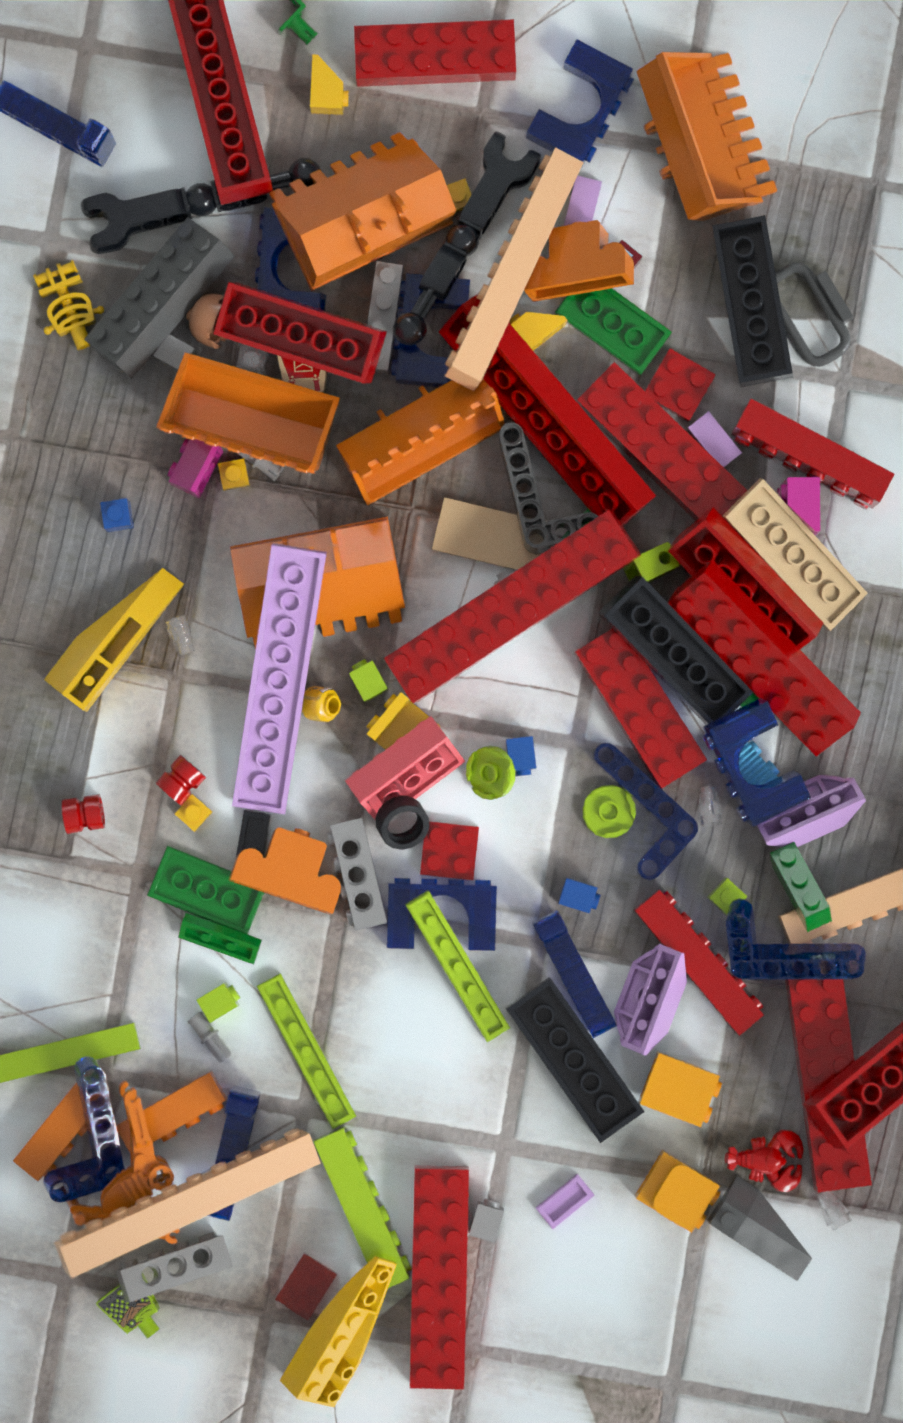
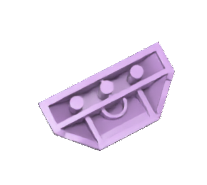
M818 775L771 796L763 808L760 817L756 820V825L767 845L784 847L795 842L796 846L799 847L844 827L866 800L854 778L847 777L845 779L837 776Z
M658 944L654 949L633 961L614 1010L617 1029L621 1037V1046L646 1056L667 1035L687 984L684 953Z

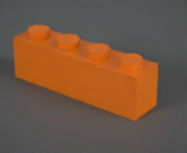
M212 1071L143 1110L152 1142L160 1138L165 1142L177 1135L175 1131L177 1128L185 1125L188 1129L200 1122L199 1116L208 1111L212 1115L224 1108L222 1103L227 1100V1097ZM128 1119L117 1124L115 1128L130 1152V1128Z
M85 1074L81 1076L15 1157L13 1162L36 1181H39L42 1177L48 1179L57 1168L54 1163L61 1155L65 1158L75 1146L71 1142L77 1134L82 1137L92 1124L88 1121L94 1113L99 1116L109 1103L106 1099L110 1094Z

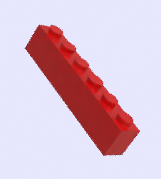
M657 890L636 907L634 912L662 945L684 953L686 974L734 1032L740 1036L764 1016L760 1010L764 1006L754 995L749 997L743 990L746 985L737 974L731 976L726 970V967L729 965L719 953L714 955L708 948L711 943L702 932L697 935L691 928L694 924L691 918L684 911L680 914L676 910L674 905L677 902L667 890L664 893L661 890Z

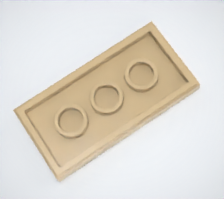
M444 497L433 541V551L511 568L512 570L520 569L541 554H533L526 550L517 515ZM533 534L529 537L530 542L533 544H540L544 541L543 537L539 534Z

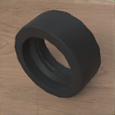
M409 796L393 797L386 801L378 810L375 818L379 834L385 844L393 849L404 850L416 846L426 837L429 830V817L419 801ZM407 811L414 812L417 815L415 824L408 831L400 834L389 832L388 825L394 816Z

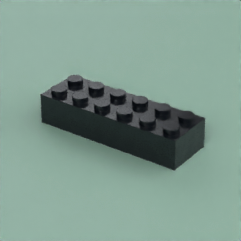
M766 216L712 225L740 387L794 378Z
M635 575L598 612L707 727L716 730L753 693L642 576Z
M550 977L506 1007L510 1016L600 1143L645 1112Z

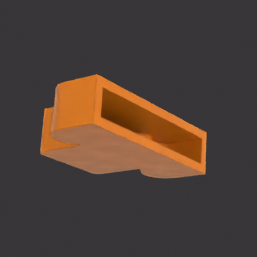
M598 220L577 221L571 225L554 227L549 235V258L539 257L524 291L535 302L634 285V262L622 244L618 242L609 243V235Z
M280 827L275 829L264 858L256 849L249 848L243 850L236 857L228 880L329 915L334 913L341 890L340 882L335 876L326 874L318 877L327 848L326 843L310 838L309 832L295 828L294 832Z

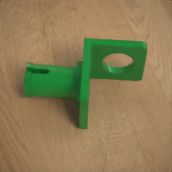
M289 0L297 10L278 29L277 33L280 35L286 28L288 30L291 29L307 46L318 35V32L301 17V13L305 10L306 5L301 0Z

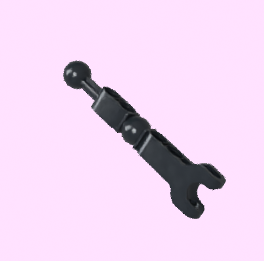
M498 131L492 135L483 150V169L485 173L457 219V225H454L447 232L443 245L425 272L419 284V289L423 291L411 311L402 313L394 321L393 334L401 344L412 346L424 339L427 332V324L424 320L435 301L438 299L443 302L467 263L468 256H471L477 250L479 240L487 230L510 190L524 187L530 183L540 164V153L529 150L521 160H508L502 154L505 148L506 136Z
M300 158L293 162L288 171L269 175L272 189L274 191L290 187V183L297 179H300L309 187L315 184L310 177V173L321 169L310 158ZM215 180L210 181L211 186L206 183H196L190 186L187 191L183 187L129 200H120L115 195L101 193L83 199L81 210L88 218H105L109 220L105 230L92 235L89 241L90 250L93 253L105 254L121 250L134 234L184 222L187 217L192 219L191 214L197 217H206L212 214L216 208L219 213L221 211H230L264 202L268 196L264 194L221 205Z

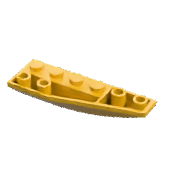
M164 568L160 569L79 634L44 680L83 711L87 712L171 603L184 583Z
M375 1256L343 1286L321 1312L279 1380L296 1399L335 1407L362 1360L397 1265L394 1261Z

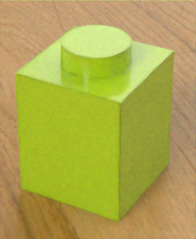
M366 659L352 666L353 671L349 675L365 703L388 691L373 660L367 663Z
M724 878L709 894L707 899L726 916H730L748 896L728 878Z
M225 982L196 1001L211 1023L238 1007L239 1003L237 1000L241 997L233 984L228 986Z

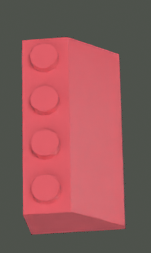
M430 716L425 721L420 722L405 736L397 739L385 751L376 755L364 767L356 770L345 782L375 820L378 810L386 801L398 796H409L416 799L466 761L432 716Z

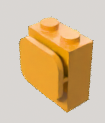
M657 1051L638 1103L701 1127L703 1122L708 1123L713 1109L709 1105L712 1097L717 1098L722 1082L719 1081L720 1076L718 1074Z
M662 1150L634 1196L637 1200L654 1209L665 1218L692 1233L694 1228L700 1229L707 1216L704 1214L709 1204L713 1206L716 1203L721 1192L718 1191L720 1187L718 1183Z

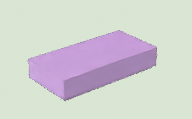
M577 176L564 226L571 225L577 221L587 222L593 220L602 181Z
M709 411L687 428L696 441L723 467L727 466L742 453Z
M576 1174L535 1208L549 1226L554 1229L595 1195L581 1177Z

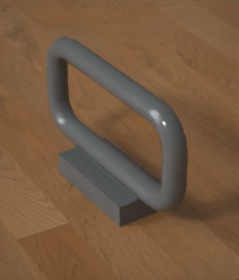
M794 262L775 272L777 284L794 273L801 274L837 331L840 343L821 356L813 355L781 303L785 330L803 360L814 367H822L841 357L848 350L851 336L845 324L854 318L826 271L815 276L809 266Z

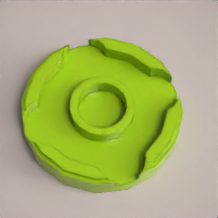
M486 746L479 748L470 755L466 764L467 781H470L473 786L471 789L476 795L482 799L494 800L504 797L511 791L515 782V768L507 752L496 746Z
M605 785L593 790L586 797L582 808L583 820L587 828L595 835L603 838H617L625 834L633 825L636 816L635 803L631 795L624 789L614 785Z

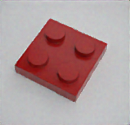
M669 349L645 392L660 406L689 422L716 374L676 351Z
M429 822V830L423 841L420 875L473 880L479 827Z

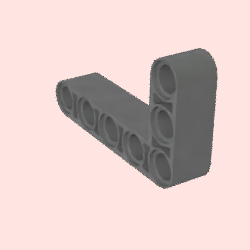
M507 423L501 427L499 445L524 546L530 553H544L565 539L556 536L555 531L557 529L565 528L571 535L582 528L581 525L583 523L591 522L598 516L587 512L546 522L523 430L516 423ZM507 433H514L518 436V440L507 442L504 436ZM514 458H520L525 464L520 468H515L511 465L510 461ZM521 483H526L530 486L531 490L527 493H520L516 487ZM529 508L534 509L537 516L533 519H528L523 515V511ZM533 534H539L543 537L544 541L540 544H533L530 542L529 537Z

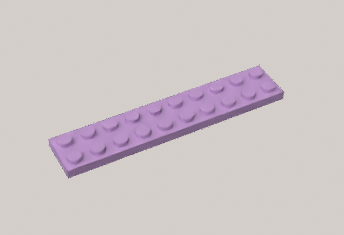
M272 543L232 806L279 814L286 813L326 552Z

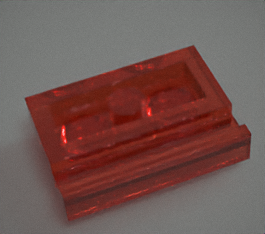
M304 1252L275 1300L308 1321L337 1273Z

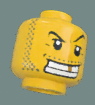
M311 686L304 692L302 713L308 720L329 722L339 713L341 702L336 691L332 688Z

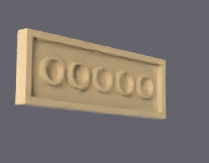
M759 478L723 515L724 519L824 622L823 626L826 630L831 631L868 594L764 479Z

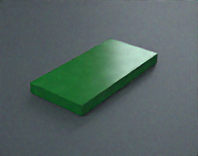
M612 288L566 296L554 313L555 315L565 316L569 325L639 376L642 375L672 334V331Z
M167 846L147 896L248 935L264 892L228 881L231 874L230 870Z

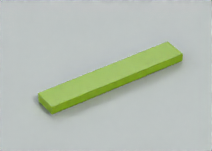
M427 890L406 903V908L486 1042L493 1040L510 1029L430 892Z
M280 973L259 984L257 988L331 1128L334 1129L355 1118L356 1114L282 974Z
M135 1022L0 1055V1083L139 1050L141 1046Z

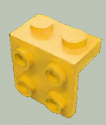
M400 693L398 696L392 694L383 705L386 711L382 716L379 717L376 714L366 726L369 729L367 735L386 750L397 739L405 736L420 722L429 718V716L415 704H412L403 693Z

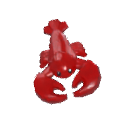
M778 1131L767 1146H765V1137H757L751 1139L752 1149L737 1152L734 1146L728 1147V1152L725 1153L727 1169L733 1171L737 1165L751 1169L749 1179L756 1182L759 1181L760 1183L763 1182V1174H766L771 1186L779 1192H789L800 1183L803 1173L802 1165L797 1164L793 1175L790 1173L794 1169V1164L781 1170L787 1161L785 1156L779 1151L780 1147L792 1158L795 1157V1154L792 1152V1148L795 1147L797 1158L802 1159L803 1157L802 1140L793 1131Z

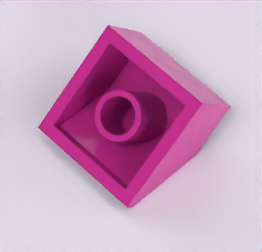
M186 438L179 451L182 453V456L178 463L173 462L167 476L170 477L169 483L200 499L223 454L221 446H212L205 444L204 441Z
M787 477L780 484V488H777V494L816 536L820 532V477Z

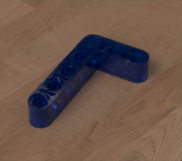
M2 81L0 85V112L92 163L104 167L116 145L110 129L89 118L87 124H84L7 81Z
M610 743L600 744L593 752L594 762L666 828V831L636 864L637 874L641 878L646 880L655 879L695 837L698 832V824L692 816L614 745ZM608 748L612 751L613 759L609 763L600 761L598 757L600 749ZM628 766L631 768L633 775L629 781H623L619 778L618 770L620 767ZM642 784H647L652 788V796L649 799H642L638 794V788ZM662 802H667L672 806V814L667 818L660 816L658 813V807ZM683 820L690 822L692 825V831L688 836H683L678 831V825ZM664 840H669L674 845V851L669 856L663 855L660 851V844ZM646 860H651L656 865V871L650 876L645 875L641 869L643 862Z
M736 899L730 903L726 919L730 967L735 977L744 980L856 979L864 973L866 951L859 944H757L752 905L744 899Z
M554 909L533 920L532 924L593 1039L615 1028L617 1024L568 934L569 931L558 910Z
M89 1056L82 1057L76 1062L74 1072L93 1158L54 1169L45 1175L43 1185L50 1198L58 1203L104 1190L116 1174L125 1169L105 1074L97 1061ZM95 1069L90 1076H84L88 1070ZM94 1094H100L96 1100L89 1101ZM105 1118L102 1124L95 1125L99 1119ZM110 1142L107 1148L100 1149L103 1144ZM115 1167L111 1173H106L109 1168ZM84 1175H89L85 1181H80ZM63 1183L59 1189H53L56 1184Z
M235 1085L230 1089L225 1108L227 1116L215 1164L220 1162L229 1163L236 1159V1155L247 1151L260 1099V1091ZM234 1203L207 1216L230 1221Z

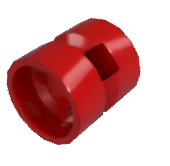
M180 755L172 763V771L164 772L156 784L182 806L191 796L190 789H197L206 779V776Z
M100 794L84 796L83 801H80L78 798L62 800V816L67 834L82 832L84 827H88L90 831L105 828L104 808Z

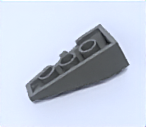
M736 1175L707 1221L737 1243L798 1281L812 1260V1257L763 1194Z

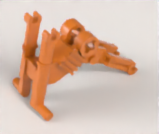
M126 1080L120 1083L119 1092L123 1098L130 1128L131 1166L117 1173L113 1180L104 1188L100 1197L101 1206L79 1204L75 1195H69L66 1198L76 1225H86L95 1219L104 1220L110 1217L111 1212L122 1207L128 1209L136 1205V1201L140 1198L153 1195V1189L161 1191L163 1188L172 1185L174 1181V1174L166 1159L160 1155H154L153 1142L148 1133L141 1098L137 1096V1091L134 1087L125 1091L129 1086ZM177 1229V1230H175V1231H173V1232L179 1233L180 1230ZM171 1233L158 1238L164 1239L170 1244L177 1243L176 1237L174 1235L170 1236Z

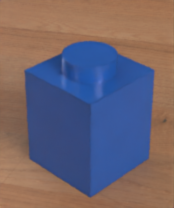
M127 498L100 502L104 529L107 532L134 528L131 504Z
M533 736L506 739L507 754L513 761L515 776L532 775L531 770L537 768Z
M566 878L558 904L590 914L591 909L596 910L601 894L596 893L597 887Z

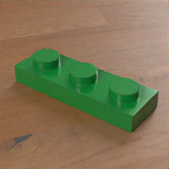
M188 913L183 918L178 935L180 939L253 965L262 942L259 938Z

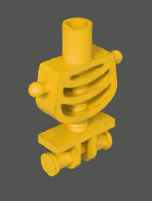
M72 259L70 260L71 262L62 266L60 263L56 264L58 270L51 272L50 268H46V272L39 275L34 274L33 276L38 288L45 283H51V286L38 290L42 298L55 293L59 297L47 309V316L52 325L45 327L44 333L49 335L53 330H56L59 336L71 333L77 350H82L90 347L84 340L88 335L85 327L95 324V314H103L105 309L103 306L93 308L92 302L86 294L70 293L67 288L83 283L80 275L69 279L66 278L68 274L78 273ZM60 275L62 281L55 283L54 277ZM72 300H83L86 304H73ZM60 305H62V307H64V308H63L62 310L58 311V312L55 314V316H54L55 310H56ZM77 311H88V313L77 314ZM66 316L67 318L59 324L60 320Z

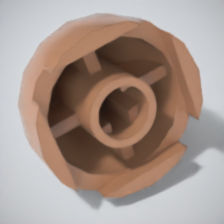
M206 294L196 301L186 317L189 320L191 334L199 343L219 349L221 347L218 345L219 341L225 342L226 338L214 335L213 333L225 295Z

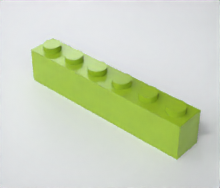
M341 1127L315 1139L316 1149L366 1262L368 1263L377 1256L394 1261L397 1264L388 1288L410 1278L408 1271L412 1270L407 1255L401 1256L397 1246L401 1245L397 1232L395 1230L390 1231L388 1227L389 1214L384 1205L379 1206L377 1202L378 1189L373 1180L368 1181L365 1171L368 1170L363 1156H357L354 1146H357V1142L352 1131L347 1132L345 1127Z

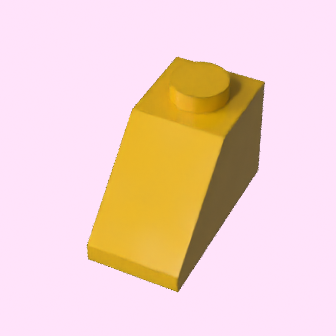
M312 54L311 114L343 115V107H348L349 90H344L343 81L318 54Z
M525 312L522 316L517 313L509 320L513 328L533 351L567 325L565 316Z

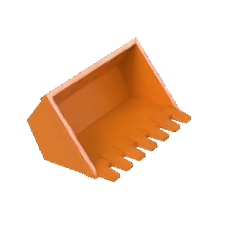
M662 52L656 55L654 60L636 71L653 118L652 121L644 125V130L647 135L658 133L662 145L656 148L657 154L665 153L669 164L659 171L660 176L664 180L674 178L687 218L690 220L705 221L747 206H754L763 203L762 197L777 192L773 180L758 185L755 175L769 171L770 168L767 160L764 159L750 163L747 155L762 149L760 139L755 138L743 142L740 133L754 129L755 125L752 117L735 121L733 111L747 107L745 97L742 95L727 99L725 90L739 86V79L736 74L723 78L719 76L717 69L732 64L729 53L712 57L711 53Z
M398 132L390 137L395 145L390 149H387L381 142L371 145L370 148L375 156L369 159L361 151L355 152L350 155L351 160L355 164L352 167L347 168L341 160L330 164V168L335 174L328 178L321 170L310 173V177L315 184L309 187L300 179H297L290 183L294 194L286 196L281 189H276L269 193L274 201L272 203L274 212L311 291L453 224L452 219L456 208L441 169L425 154L413 138L407 140L401 132Z
M185 352L156 428L164 432L180 434L188 439L204 441L205 444L212 446H221L232 452L245 453L256 459L272 461L273 464L289 466L300 472L314 474L319 470L340 398Z
M483 378L474 391L453 380L430 393L427 392L424 386L418 388L422 395L421 398L387 417L381 409L376 411L380 421L336 445L367 506L500 432L505 422L498 398L493 388H490Z
M388 516L230 546L247 638L253 637L255 649L272 543L326 552L315 625H321L324 637L335 634L332 622L343 620L345 632L356 631L355 617L365 615L368 628L378 627L380 624L377 613L386 611L389 613L391 624L402 622L400 609L405 608Z

